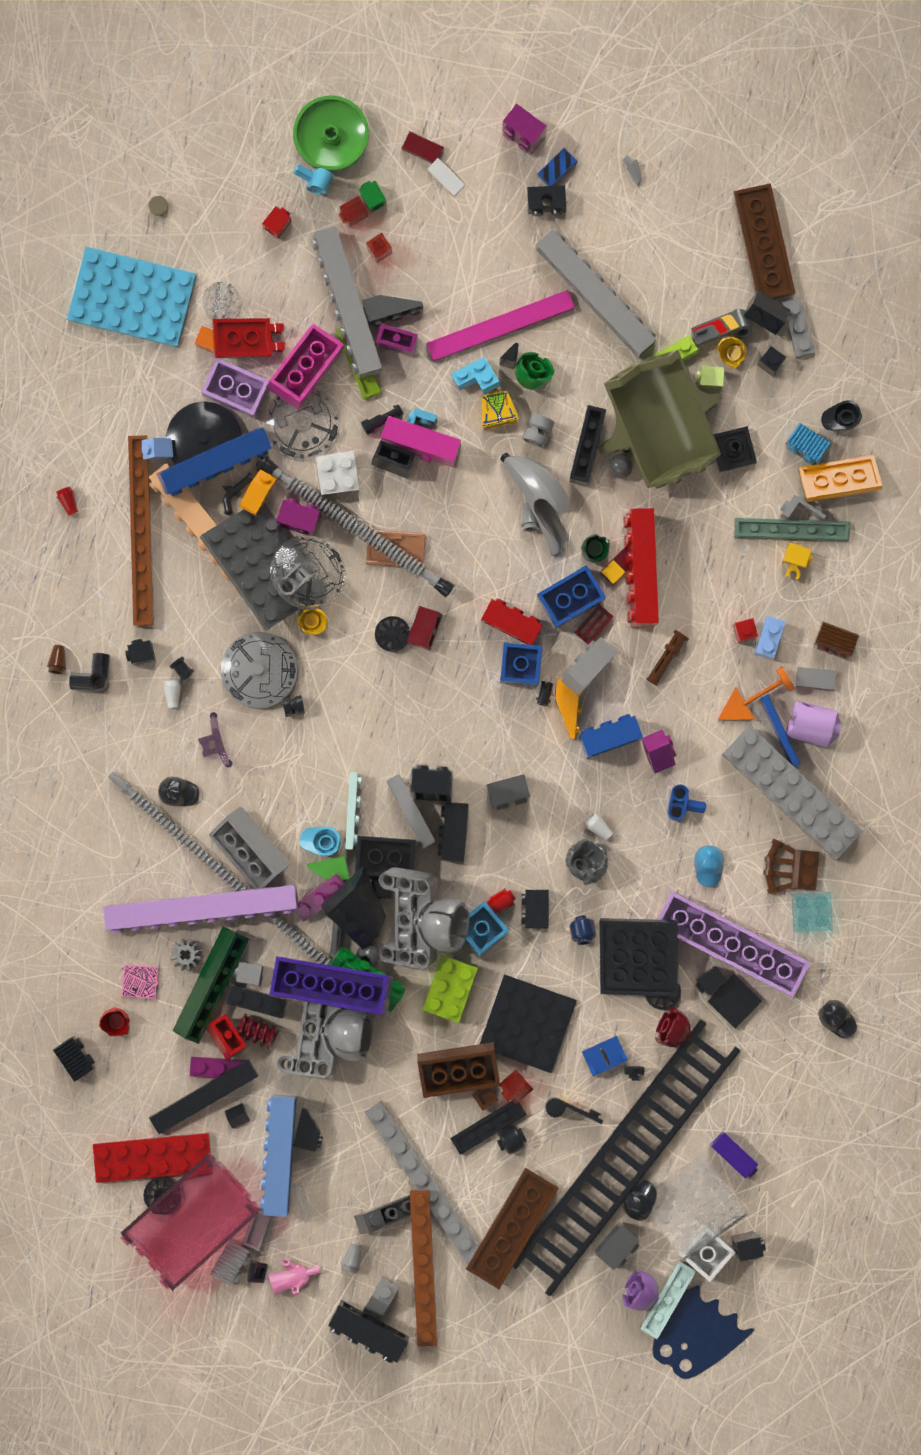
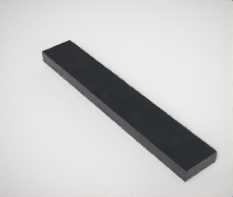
M247 1059L149 1117V1120L158 1134H161L257 1078L259 1075L250 1060Z

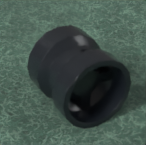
M302 695L295 696L293 699H282L286 717L292 716L295 713L299 715L305 714Z

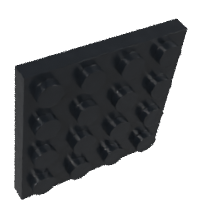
M600 918V994L678 996V920Z
M504 974L480 1044L494 1042L496 1054L552 1073L577 1000Z

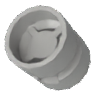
M532 413L528 421L530 427L525 429L522 439L532 445L544 448L549 438L547 433L552 431L555 422L540 414Z

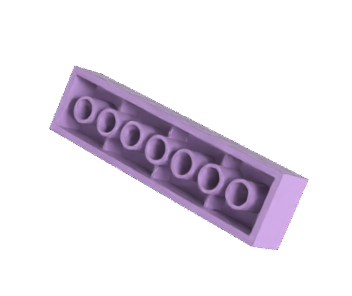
M670 892L656 919L678 920L679 940L790 997H794L810 965V962L674 892Z

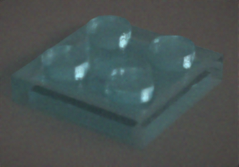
M831 892L792 893L793 932L833 931Z

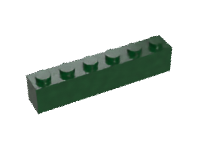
M222 927L172 1030L173 1032L197 1044L200 1043L246 948L249 938L229 928Z

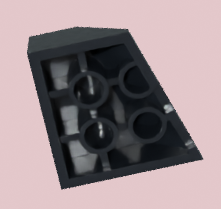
M363 866L321 904L325 914L362 949L367 948L378 937L386 918V914Z

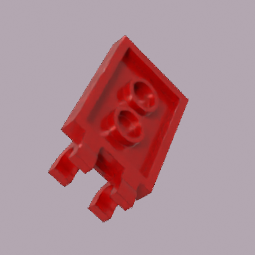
M270 318L212 320L214 358L271 357L272 352L283 353V350H285V342H273V334H282L284 323L270 324Z

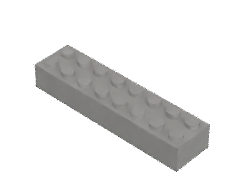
M748 726L722 754L726 760L833 860L838 859L863 832L751 726Z

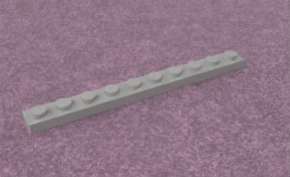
M381 1101L365 1111L366 1115L416 1189H430V1209L468 1265L479 1245Z

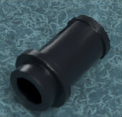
M541 681L539 696L536 697L538 705L548 706L551 703L549 699L553 683Z

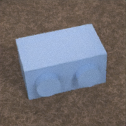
M769 616L764 619L754 655L769 660L774 659L785 621Z

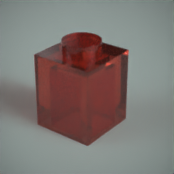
M359 196L339 206L341 212L338 214L343 224L347 223L348 227L369 217L368 211Z
M382 232L366 242V248L376 263L393 254L392 247Z
M517 1070L513 1071L500 1083V1087L503 1089L501 1094L508 1102L512 1100L516 1105L534 1090Z

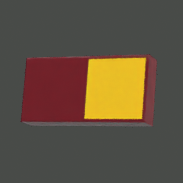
M624 547L599 572L612 586L629 570V566H625V555L628 553V547Z

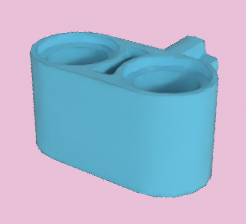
M300 164L294 169V175L308 181L305 187L308 191L317 195L327 193L334 177L333 173L322 168L311 171Z

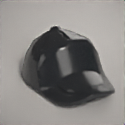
M847 400L828 408L821 416L822 426L830 431L850 430L856 427L862 419L859 405L854 401Z
M167 777L160 783L158 795L160 800L166 805L190 806L197 802L199 789L194 783L182 778Z
M829 1000L819 1010L820 1022L835 1035L841 1038H849L855 1033L857 1029L855 1019L841 1001Z
M643 1180L635 1190L627 1195L624 1209L630 1218L643 1221L649 1217L657 1198V1190L654 1185L647 1180Z

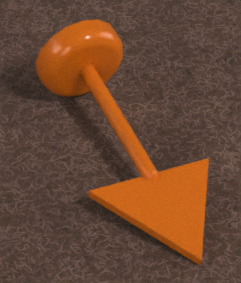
M781 666L776 670L780 678L779 681L745 701L735 687L718 720H755L747 707L748 704L781 684H784L788 691H793L795 687L783 667Z

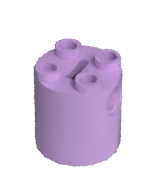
M802 701L794 702L792 709L793 720H789L787 726V735L790 738L826 748L838 739L841 721L837 711Z

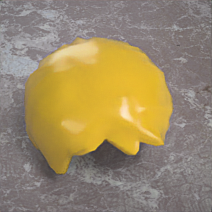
M727 337L718 344L719 356L724 364L736 369L745 360L747 348L740 338Z
M309 607L300 613L296 622L305 634L317 635L326 630L328 618L320 608Z

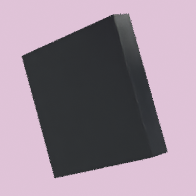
M733 974L727 980V983L722 985L707 1002L736 1029L762 1001Z

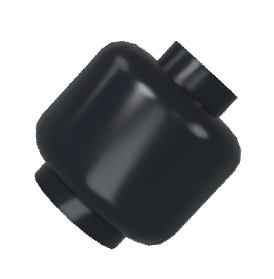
M511 1126L499 1133L500 1139L497 1140L501 1151L505 1150L510 1155L524 1149L527 1142L522 1129H518L516 1126Z

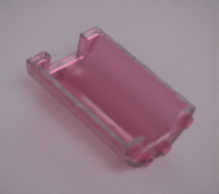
M210 1153L120 1233L122 1235L120 1238L127 1246H136L135 1250L142 1257L145 1255L149 1260V1266L154 1271L158 1270L160 1272L161 1284L166 1289L170 1288L172 1291L261 1212L257 1203L250 1200L251 1195L223 1163L220 1161L217 1163L215 1156Z

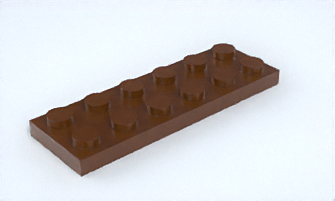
M771 183L734 191L733 195L755 293L760 291L771 299L795 295Z
M524 1168L465 1269L495 1288L500 1289L559 1188L529 1169Z

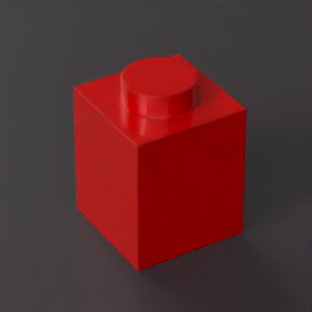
M275 206L263 221V229L279 239L292 222L290 213L283 207L279 209Z
M754 618L733 624L737 643L758 638Z

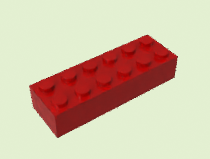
M654 508L630 509L626 517H623V527L627 529V535L624 536V547H628V553L625 555V566H629L628 574L625 575L626 585H629V593H626V603L630 604V612H627V623H630L631 628L654 627L659 623Z

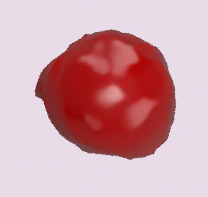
M113 1007L102 1014L99 1026L109 1036L127 1035L130 1029V1019L124 1010Z

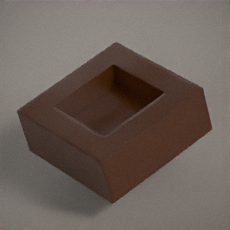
M491 1088L480 1089L472 1094L482 1111L498 1101Z

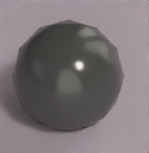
M619 454L610 460L616 478H626L632 472L633 464L628 456Z
M371 944L365 949L359 948L356 952L358 958L367 961L372 967L380 959L379 950Z

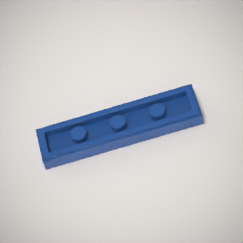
M769 696L761 697L759 700L789 763L794 767L800 765V761Z

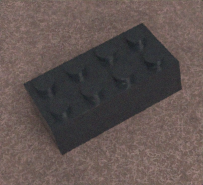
M342 1300L337 1305L328 1324L331 1327V1332L339 1336L341 1333L348 1336L347 1340L356 1345L358 1343L366 1346L365 1350L375 1354L378 1352L383 1355L382 1359L389 1363H393V1361L398 1363L409 1341L408 1335Z

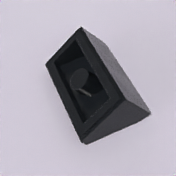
M515 342L500 357V366L510 369L514 368L519 349L518 343Z

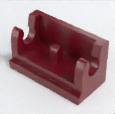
M419 606L407 642L430 651L443 615L438 611Z

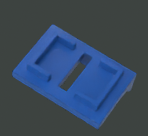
M617 1036L582 1051L592 1076L628 1061ZM600 1048L604 1049L610 1062L609 1065L606 1064Z

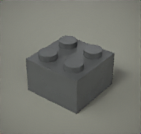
M524 774L487 784L492 808L496 807L497 811L508 808L510 803L515 802L516 805L527 803V799L530 798Z
M619 1221L595 1249V1253L613 1270L616 1268L620 1269L627 1261L625 1257L629 1253L633 1254L638 1249V1242L640 1240Z

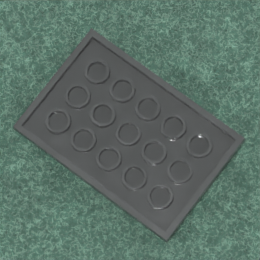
M265 503L256 516L243 509L200 536L202 542L265 631L305 607V604L299 603V598L306 599L302 595L306 596L308 583L297 591L298 593L294 594V598H282L278 594V581H281L284 576L286 577L287 573L295 567V565L283 563V576L282 562L279 569L275 567L274 559L278 556V553H283L282 559L300 562L303 564L304 570L308 574L313 575L309 597L322 596L327 592L281 526H278L276 518ZM284 584L287 588V591L291 592L292 589L289 587V585Z

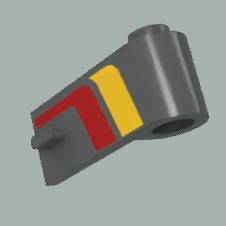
M735 309L732 312L692 327L696 346H701L731 333L740 339L749 337L752 334L750 320L744 316L746 310Z

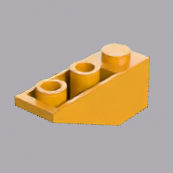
M557 679L555 701L569 738L574 740L575 736H579L580 724H576L577 717H581L582 705H578V700L582 698L583 692L578 696L561 679Z

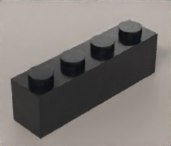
M591 405L587 406L570 474V483L587 487L589 485L606 416V409Z

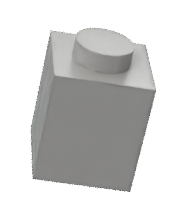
M239 962V966H236L233 977H236V982L259 986L263 966Z

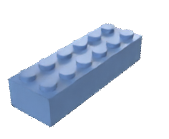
M273 1095L271 1099L267 1100V1112H270V1118L266 1120L265 1131L269 1132V1136L264 1142V1151H267V1157L263 1159V1171H266V1177L262 1179L261 1190L265 1191V1195L262 1196L260 1201V1210H263V1215L287 1217L289 1214L297 1096Z

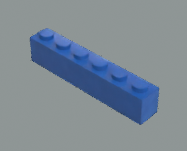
M259 427L156 474L165 495L171 494L175 496L183 492L182 488L189 486L190 489L200 485L199 481L206 478V481L217 477L216 473L222 470L223 473L233 470V466L238 463L244 465L251 462V457L257 455L260 458L267 455V450L271 449L272 446L264 428Z

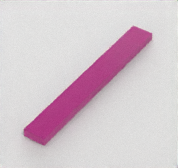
M566 290L427 342L426 345L434 362L575 309L569 291Z

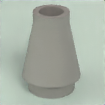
M528 502L523 504L521 527L526 532H532L539 529V524Z
M350 1243L349 1249L341 1262V1270L356 1274L360 1266L361 1246Z

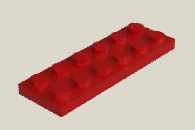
M209 1133L93 1144L96 1183L212 1172Z

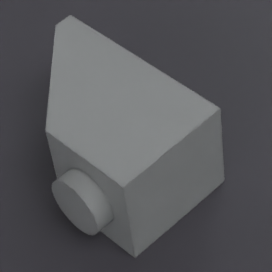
M382 1276L363 1311L380 1320L395 1296L399 1285Z

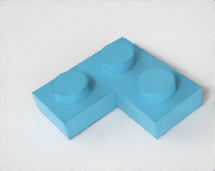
M485 357L451 373L460 391L476 382L484 394L501 386L500 381Z

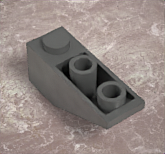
M385 295L362 300L369 326L373 325L374 327L381 326V324H384V321L390 319L392 321L400 320L403 318V315H417L421 313L420 310H423L422 301Z
M410 1195L355 1215L354 1219L360 1234L371 1233L411 1216Z

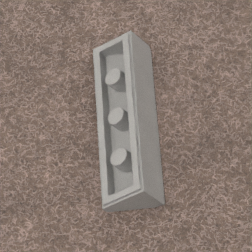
M398 774L388 779L387 783L422 848L430 846L435 842V839L401 776Z

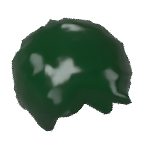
M598 534L590 535L581 545L583 558L591 563H600L609 555L610 540L606 539V537H600Z

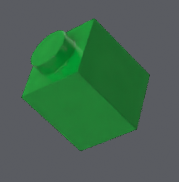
M367 181L360 186L359 195L370 214L387 205L386 198L376 181Z

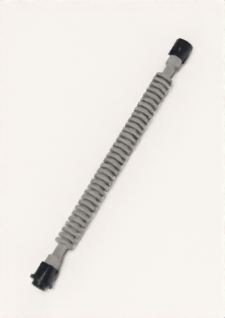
M268 455L261 457L256 463L258 467L257 472L262 470L277 478V481L281 480L287 484L286 489L290 490L291 493L294 492V495H298L306 503L317 506L322 514L325 515L327 513L326 516L328 518L330 517L331 520H334L344 529L347 527V531L351 530L350 533H355V536H359V539H363V542L367 541V544H371V547H375V550H379L380 553L384 551V556L387 555L388 559L391 558V561H395L403 569L406 570L408 568L407 572L410 573L412 571L411 574L413 576L416 574V578L420 576L429 581L428 584L433 586L444 597H447L454 588V584L426 571V565H422L417 559L413 561V556L409 558L410 554L407 553L405 555L406 552L404 550L402 551L401 548H398L392 542L389 544L390 541L388 539L385 541V537L381 538L382 535H377V532H373L372 528L369 530V526L365 527V524H361L360 520L357 521V518H353L348 512L345 513L344 509L341 510V507H337L332 501H329L327 498L325 499V496H321L316 490H313L311 487L309 488L300 479H297L295 476L290 478L285 475L284 471L270 460Z

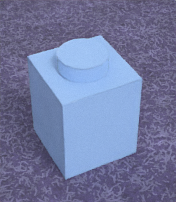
M150 438L142 440L143 460H163L173 457L172 439Z

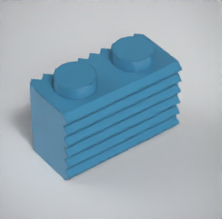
M799 423L786 442V445H788L787 449L794 454L800 453L804 456L803 460L813 465V463L818 464L831 443L802 423Z

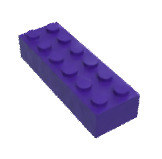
M276 956L269 995L387 1016L394 977Z

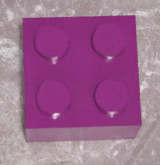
M517 103L503 120L502 132L504 137L509 141L514 140L519 144L518 147L526 153L529 151L533 154L546 137L547 126Z
M289 498L288 501L283 499L276 520L278 526L315 538L322 517L318 507L311 504L303 506L299 504L300 501Z

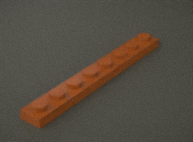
M430 1189L410 1190L417 1347L437 1346Z

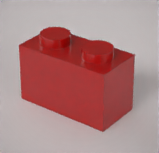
M226 1014L211 1022L206 1028L226 1061L241 1053L247 1047Z

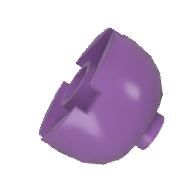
M641 1270L639 1272L635 1271L628 1278L624 1287L628 1288L626 1295L623 1294L622 1297L625 1307L638 1311L647 1310L659 1298L657 1282L650 1274Z

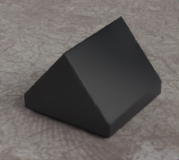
M243 1103L225 1111L227 1121L232 1129L250 1121Z
M251 1260L247 1281L263 1283L268 1264Z

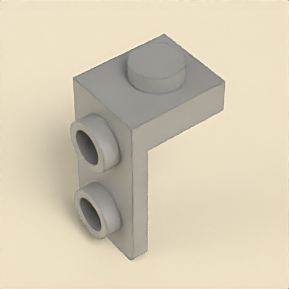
M794 495L790 502L786 500L780 509L783 511L780 517L786 520L797 505L821 521L826 518V515L823 514L825 512L823 509L816 505L814 507L806 502L805 497L801 495Z

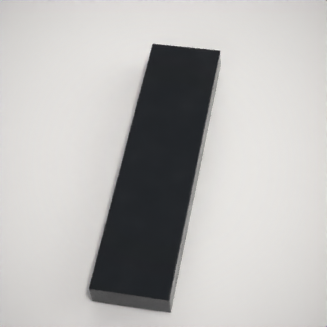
M517 1098L450 1139L461 1155L519 1120L526 1113Z

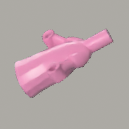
M283 1259V1267L290 1268L291 1270L268 1274L274 1296L291 1288L292 1294L297 1296L301 1287L308 1283L309 1277L321 1272L319 1266L306 1269L301 1265L293 1264L289 1259Z

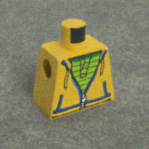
M499 388L488 392V395L481 396L483 430L518 423V415L508 391L499 392Z

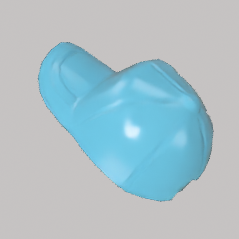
M310 827L305 829L300 836V845L303 849L322 856H330L336 853L341 844L339 833L331 827Z

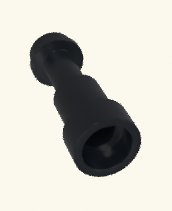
M399 404L393 405V409L387 413L379 414L369 420L365 419L360 423L368 436L374 433L375 429L383 426L388 416L401 417L403 411Z

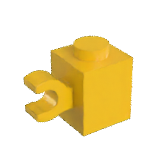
M793 543L787 545L782 563L789 565L785 577L788 578L790 572H795V580L797 581L800 578L799 569L804 570L812 562L813 555H810L812 549Z

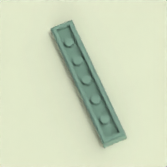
M735 518L734 538L849 541L850 522Z

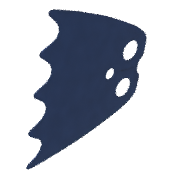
M696 1285L685 1290L658 1339L654 1338L653 1356L661 1364L671 1365L674 1373L680 1378L689 1379L702 1373L724 1358L754 1331V1328L747 1330L738 1329L737 1313L727 1316L721 1315L718 1311L719 1300L703 1302L700 1298V1287ZM682 1343H686L688 1345L686 1350H683L681 1348ZM669 1345L672 1348V1354L669 1357L662 1356L660 1354L661 1346ZM683 1359H688L692 1363L691 1369L687 1372L680 1369V1362Z

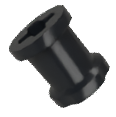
M183 656L169 666L180 676L181 682L195 672L184 662Z

